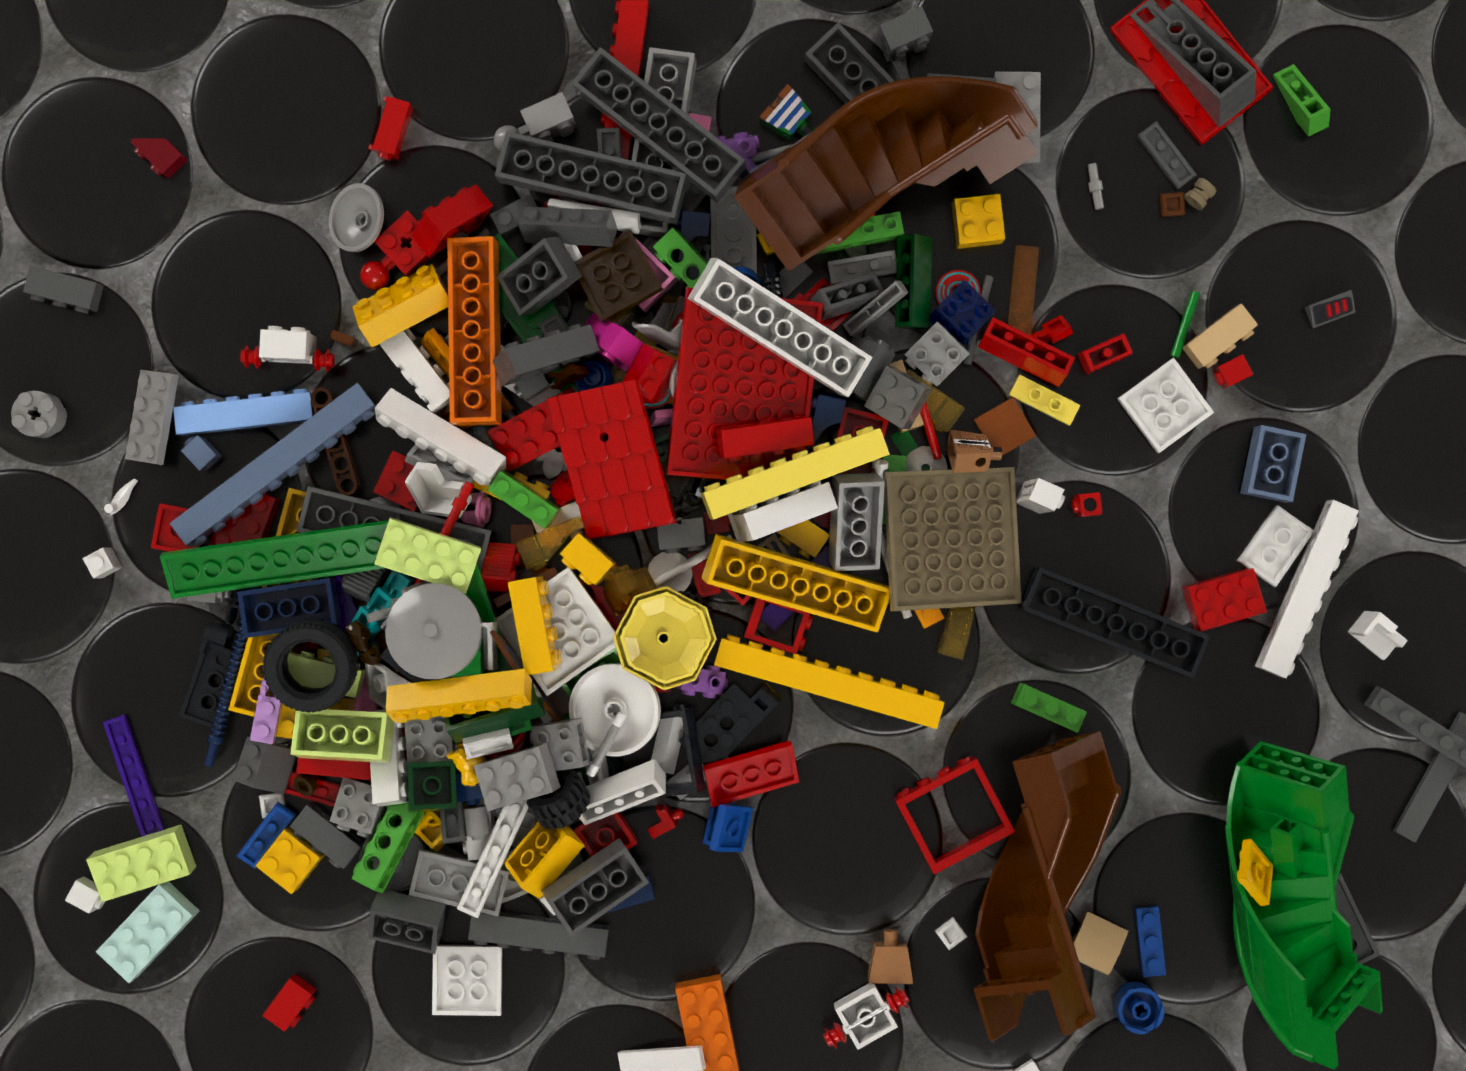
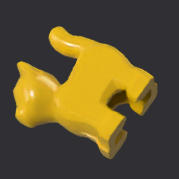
M463 741L455 746L457 750L450 751L446 756L448 759H452L456 768L461 772L462 784L473 787L479 783L474 766L486 761V758L483 755L467 759Z

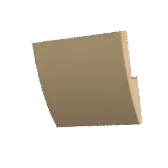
M1088 911L1085 912L1078 932L1072 939L1079 962L1109 975L1123 947L1128 930Z

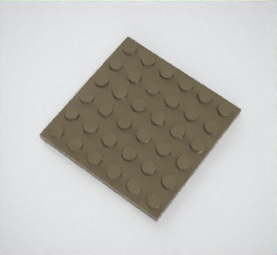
M1014 467L989 468L985 472L953 473V470L883 473V480L885 481L884 499L890 611L1022 603Z

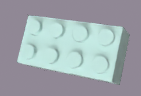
M169 881L159 884L101 945L96 953L130 983L154 961L200 910Z

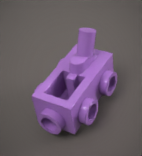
M747 132L734 134V138L726 139L725 136L716 137L745 160L748 172L756 167L750 157L757 156L756 149H759L757 135L752 136L748 135Z
M707 664L706 668L701 669L695 681L676 686L675 688L681 689V694L695 696L696 691L702 692L703 697L715 698L716 694L722 695L723 690L727 689L728 678L725 676L726 672L720 671V667Z

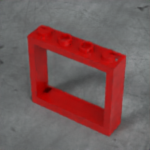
M968 756L964 759L962 758L957 761L958 765L951 769L949 766L942 768L937 772L938 775L932 779L929 777L923 778L917 782L918 786L911 790L909 787L902 789L901 792L897 793L898 796L894 798L933 874L952 866L1015 832L975 757L970 758ZM974 769L1002 824L933 859L905 804Z

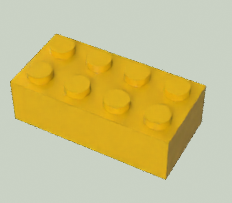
M432 263L429 266L420 267L416 273L408 277L405 276L398 279L395 284L388 288H381L375 295L359 300L352 307L359 329L370 346L374 347L447 308L448 290Z
M543 576L508 582L524 669H526L529 675L560 668L559 663H562V655L560 649H556L555 640H558L556 626L552 627L551 617H554L552 604H548L546 594H549L547 580L544 581Z

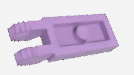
M263 678L250 740L275 744L282 703L275 698V695H268L269 686L266 685V681Z

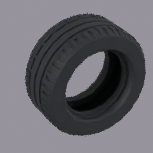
M306 619L291 624L272 640L264 656L263 674L265 675L266 685L269 686V691L272 692L273 696H276L275 698L280 703H284L286 707L296 711L313 713L332 707L347 694L358 674L359 658L355 650L356 647L352 644L349 635L347 636V633L342 631L343 629L326 620ZM313 642L320 644L328 650L334 659L336 670L332 683L323 688L312 689L302 686L295 681L288 670L287 659L290 649L298 643Z

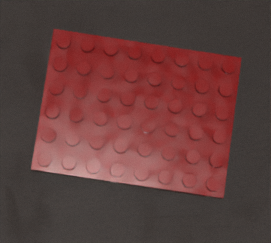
M686 287L665 474L726 480L738 474H741L742 478L749 475V470L763 466L765 470L770 468L769 463L779 459L792 460L791 455L800 451H793V448L785 449L783 454L773 455L771 452H764L762 457L749 458V455L740 456V460L727 461L726 458L719 456L716 428L802 415L810 416L814 378L687 299L693 288ZM781 298L821 324L823 303Z

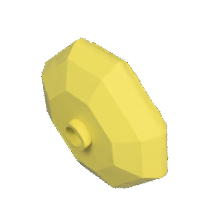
M667 586L635 595L613 635L622 669L662 690L695 681L717 640L707 607ZM661 634H665L667 636V641L665 643H662L659 640V636Z

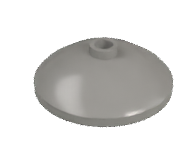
M356 183L345 187L336 196L329 213V230L333 241L341 249L349 252L363 251L372 245L378 237L383 226L384 207L377 191L368 185Z

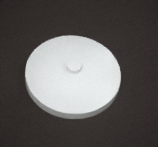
M620 663L600 665L584 674L576 683L571 693L569 717L570 719L582 717L587 747L595 752L598 751L617 713L624 714L626 718L606 756L628 755L646 745L655 734L661 715L660 700L654 685L622 669Z

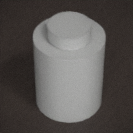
M486 805L463 808L467 837H472V840L485 839L486 834L490 833Z

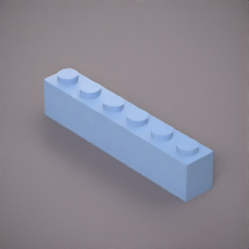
M307 389L293 390L294 394L285 395L284 391L271 392L269 397H262V394L248 395V399L240 400L239 396L226 397V401L217 402V399L203 400V404L196 405L194 401L181 402V406L173 407L176 434L186 436L304 423L315 415L311 402L312 393L307 392Z

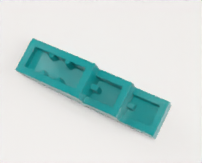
M392 570L383 587H377L367 605L360 606L352 622L355 620L362 621L371 632L369 640H373L381 630L378 626L380 620L369 623L366 614L391 607V599L402 596L401 590L404 587L413 585L415 581L409 575Z

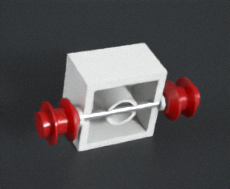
M268 326V330L260 329V346H256L255 350H251L250 346L246 345L240 354L241 363H244L246 368L250 364H254L256 368H259L266 360L279 363L313 364L316 371H319L321 367H325L327 372L335 365V355L331 354L330 349H327L326 353H321L319 348L316 349L317 337L302 327H291V331L282 329L279 326Z
M868 983L836 1001L834 1007L843 1025L841 1027L840 1024L834 1022L833 1029L829 1030L825 1027L826 1033L823 1036L828 1046L833 1045L836 1049L837 1042L842 1041L846 1043V1035L849 1034L857 1050L896 1029L898 1026L890 1010L892 1009V1011L899 1013V1007L905 1006L908 1008L906 1003L910 1002L903 989L899 991L896 987L895 994L891 995L887 992L886 1002L875 983Z

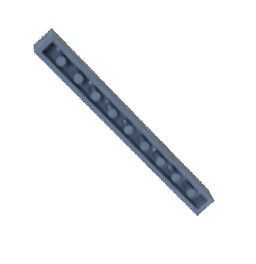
M356 383L173 520L170 525L185 545L189 547L201 546L207 541L206 537L212 532L217 533L226 526L225 523L228 520L241 516L245 512L244 508L261 501L264 493L268 490L273 491L282 484L281 481L284 478L297 474L301 470L300 466L317 459L320 451L324 448L329 449L338 442L337 439L340 436L353 432L356 429V424L360 421L370 419L375 414L376 405L363 388Z

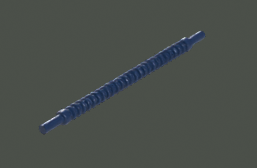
M262 586L251 587L247 590L260 589ZM241 620L239 621L241 626L237 627L239 629V633H236L238 638L234 640L236 645L232 646L234 652H231V655L233 657L229 659L231 664L227 665L229 671H226L228 676L224 678L226 683L222 684L224 690H221L223 695L219 697L221 702L217 703L219 709H216V712L218 714L214 716L216 721L212 722L214 728H211V731L213 732L208 737L210 744L204 765L213 767L218 746L223 742V736L221 735L225 733L223 727L227 726L225 724V721H228L226 715L230 714L228 708L242 662L243 651H245L247 638L243 636Z

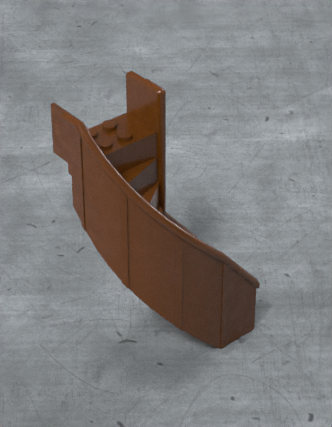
M947 76L915 77L897 80L863 92L845 103L815 130L739 181L740 184L734 198L787 270L790 271L832 243L836 245L841 244L886 202L914 183L935 187L961 169L965 168L968 171L976 165L989 184L993 183L1037 154V150L1027 137V134L1037 128L1038 122L1013 86L986 80Z
M1100 731L1061 739L1013 761L1025 803L1021 804L1022 813L1013 827L1015 832L1009 835L990 876L978 913L975 932L985 965L983 971L986 981L973 989L988 1038L991 1042L1018 1026L1026 996L1042 990H1049L1062 1034L1070 1035L1096 1017L1065 913L1099 856L1121 796V787L1116 783Z

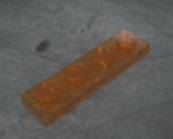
M1016 245L1008 325L1031 335L1039 247Z

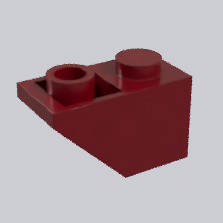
M133 138L130 141L136 147L133 151L142 160L147 158L152 163L149 167L158 176L163 174L170 178L188 160L166 138Z

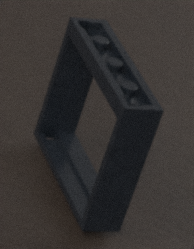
M685 704L671 706V710L664 711V707H661L660 719L682 717L691 782L666 784V794L658 797L694 794L706 789L693 707L685 708ZM606 756L609 777L624 771L622 756Z

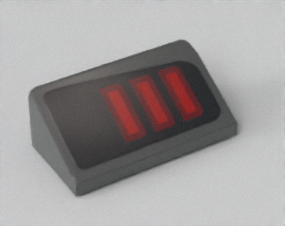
M1352 290L1305 307L1312 329L1355 313Z

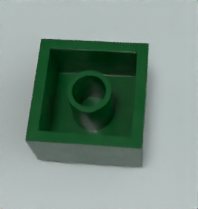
M453 761L407 763L408 812L444 811L457 808L456 774Z

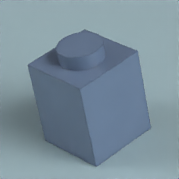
M200 435L190 437L184 443L185 447L181 450L199 471L204 472L222 457L210 442Z

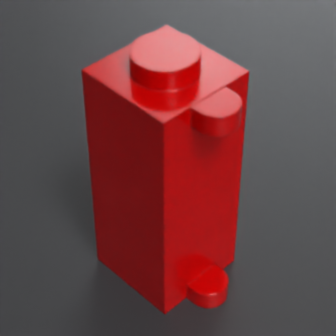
M388 96L383 97L382 102L386 103L374 144H369L368 149L378 154L377 157L391 161V158L399 159L414 108L410 102Z

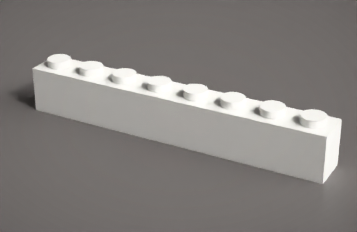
M1335 500L1326 501L1314 528L1315 532L1310 537L1255 667L1281 678H1287L1288 675L1292 674L1295 663H1293L1295 657L1301 653L1304 647V642H1302L1304 636L1310 632L1313 626V621L1311 620L1314 613H1317L1321 608L1322 600L1320 599L1323 593L1330 587V576L1339 566L1340 553L1342 550H1345L1349 543V532L1355 528L1358 522V517H1356L1359 512L1358 510Z

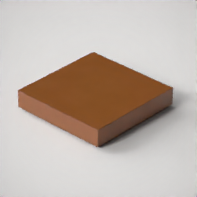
M1014 397L973 420L980 433L987 436L990 446L1002 447V456L1036 437Z

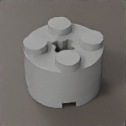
M41 391L23 392L12 406V425L25 435L49 438L63 429L67 419V412L60 399L52 394Z

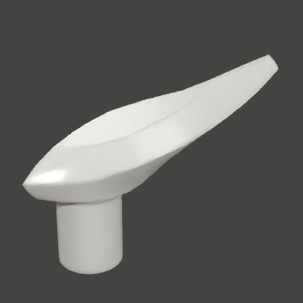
M133 479L124 485L116 493L112 502L105 505V512L113 515L123 508L138 481Z

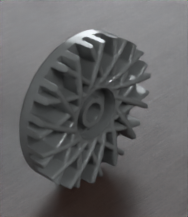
M414 833L385 890H391L396 893H404L410 890L419 850L428 851L424 841L416 833ZM371 835L370 838L364 841L359 853V862L365 854L364 850L367 843L373 839L374 835ZM390 838L384 842V848L390 845ZM379 859L373 863L374 870L379 866Z

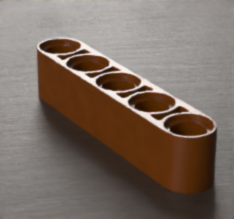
M321 387L312 392L311 402L315 414L336 399L332 391ZM327 393L328 401L321 405L319 403V396ZM343 434L340 436L341 444L339 447L325 448L337 490L341 494L355 496L361 490V481L348 437ZM342 458L347 460V467L344 470H340L338 467V461ZM351 479L354 487L352 491L347 492L344 484L347 480Z

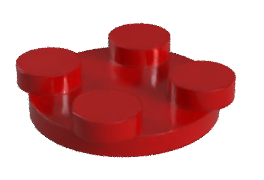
M568 470L561 473L551 486V494L559 507L566 506L575 499Z

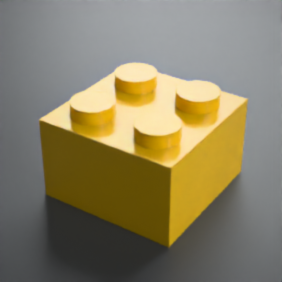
M1000 194L954 199L952 213L957 249L1003 243L1005 232Z
M289 826L282 831L257 863L256 867L290 894H293L300 888L325 854H319L311 848L312 844L306 839L301 840L295 836L294 830Z

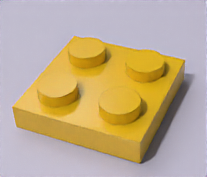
M1252 839L1243 840L1242 850L1239 853L1240 866L1237 871V879L1260 906L1269 905L1273 864Z

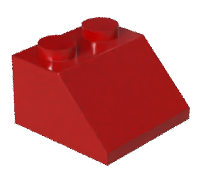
M642 343L623 382L638 380L642 396L660 403L669 386L670 374L677 360Z

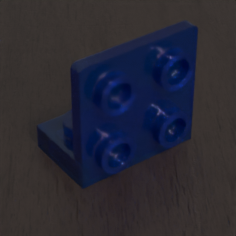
M963 280L930 314V321L933 324L938 321L964 345L996 313V310L967 281Z

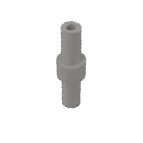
M1088 164L1090 177L1088 185L1089 191L1093 195L1095 210L1103 209L1104 204L1101 193L1103 185L1102 180H1099L1097 164Z

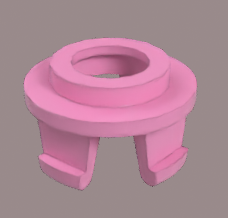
M484 491L470 493L472 496L470 505L474 506L475 510L464 511L461 516L462 523L484 528L485 524L489 522L491 515V499Z

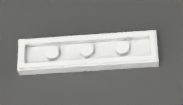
M549 199L548 208L612 210L617 231L628 232L631 230L632 233L639 234L641 229L640 213L557 199Z
M702 1045L622 1050L617 1053L621 1071H703L706 1069Z

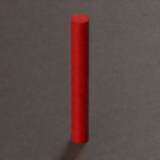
M925 402L920 414L933 459L938 460L942 458L928 406Z

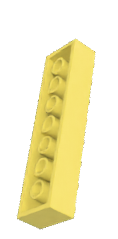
M873 426L856 431L857 436L852 437L851 434L834 439L835 444L833 445L825 442L814 446V452L808 453L807 450L792 454V460L786 461L783 458L769 463L770 468L765 470L763 466L751 469L746 477L742 478V475L738 474L727 478V484L720 486L719 482L705 486V492L700 494L709 518L712 520L890 455L881 429H873Z

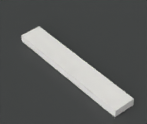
M527 800L503 807L457 907L458 910L473 917H479L529 808L526 803Z

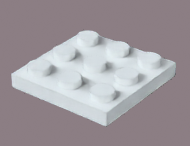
M1174 358L1117 398L1157 453L1163 451L1214 413Z
M438 944L436 953L433 954L432 1015L501 1016L503 948L496 945Z

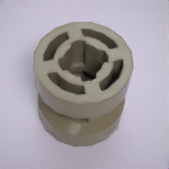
M1199 178L1194 183V188L1189 190L1184 198L1191 206L1202 210L1207 205V200L1212 198L1217 190L1209 181Z

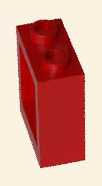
M756 598L744 637L797 654L798 650H803L806 638L802 636L805 628H810L813 616L801 610ZM765 602L803 614L793 646L755 635Z

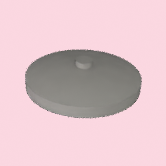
M424 584L404 593L393 605L386 622V642L393 659L408 673L424 679H443L459 673L474 659L482 640V622L474 603L458 589L444 584Z

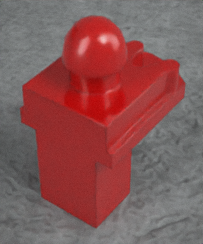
M661 803L656 804L655 811L661 820L651 825L647 830L652 839L670 831L678 825V820L684 816L683 810L677 808L672 812L669 804L664 806Z

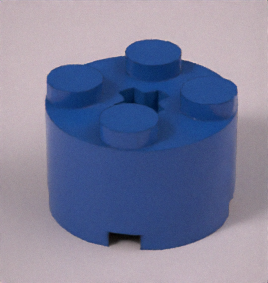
M1141 982L1123 983L1114 995V1014L1129 1031L1136 1034H1146L1161 1024L1164 1018V1006L1160 997L1148 985ZM1140 1004L1142 1005L1141 1008H1137V1009L1135 1010V1007H1136V1006H1139Z

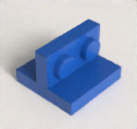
M732 803L719 804V806L713 808L711 806L702 843L709 845V849L716 852H743L753 808Z

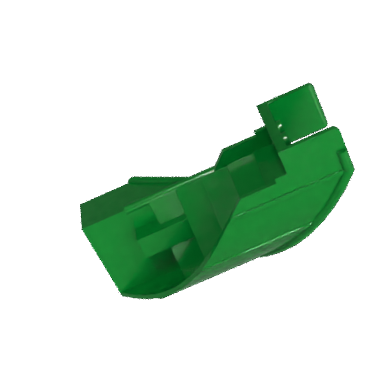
M1260 741L1235 765L1227 804L1225 830L1234 897L1233 926L1237 955L1252 998L1276 1037L1293 1055L1312 1063L1316 1062L1328 1068L1336 1069L1338 1067V1054L1335 1032L1358 1005L1379 1014L1383 1011L1380 971L1358 963L1357 954L1353 953L1351 925L1337 911L1335 887L1354 821V814L1349 810L1346 766ZM1252 839L1273 864L1269 905L1260 906L1237 879V871L1240 866L1239 853L1242 850L1243 840Z

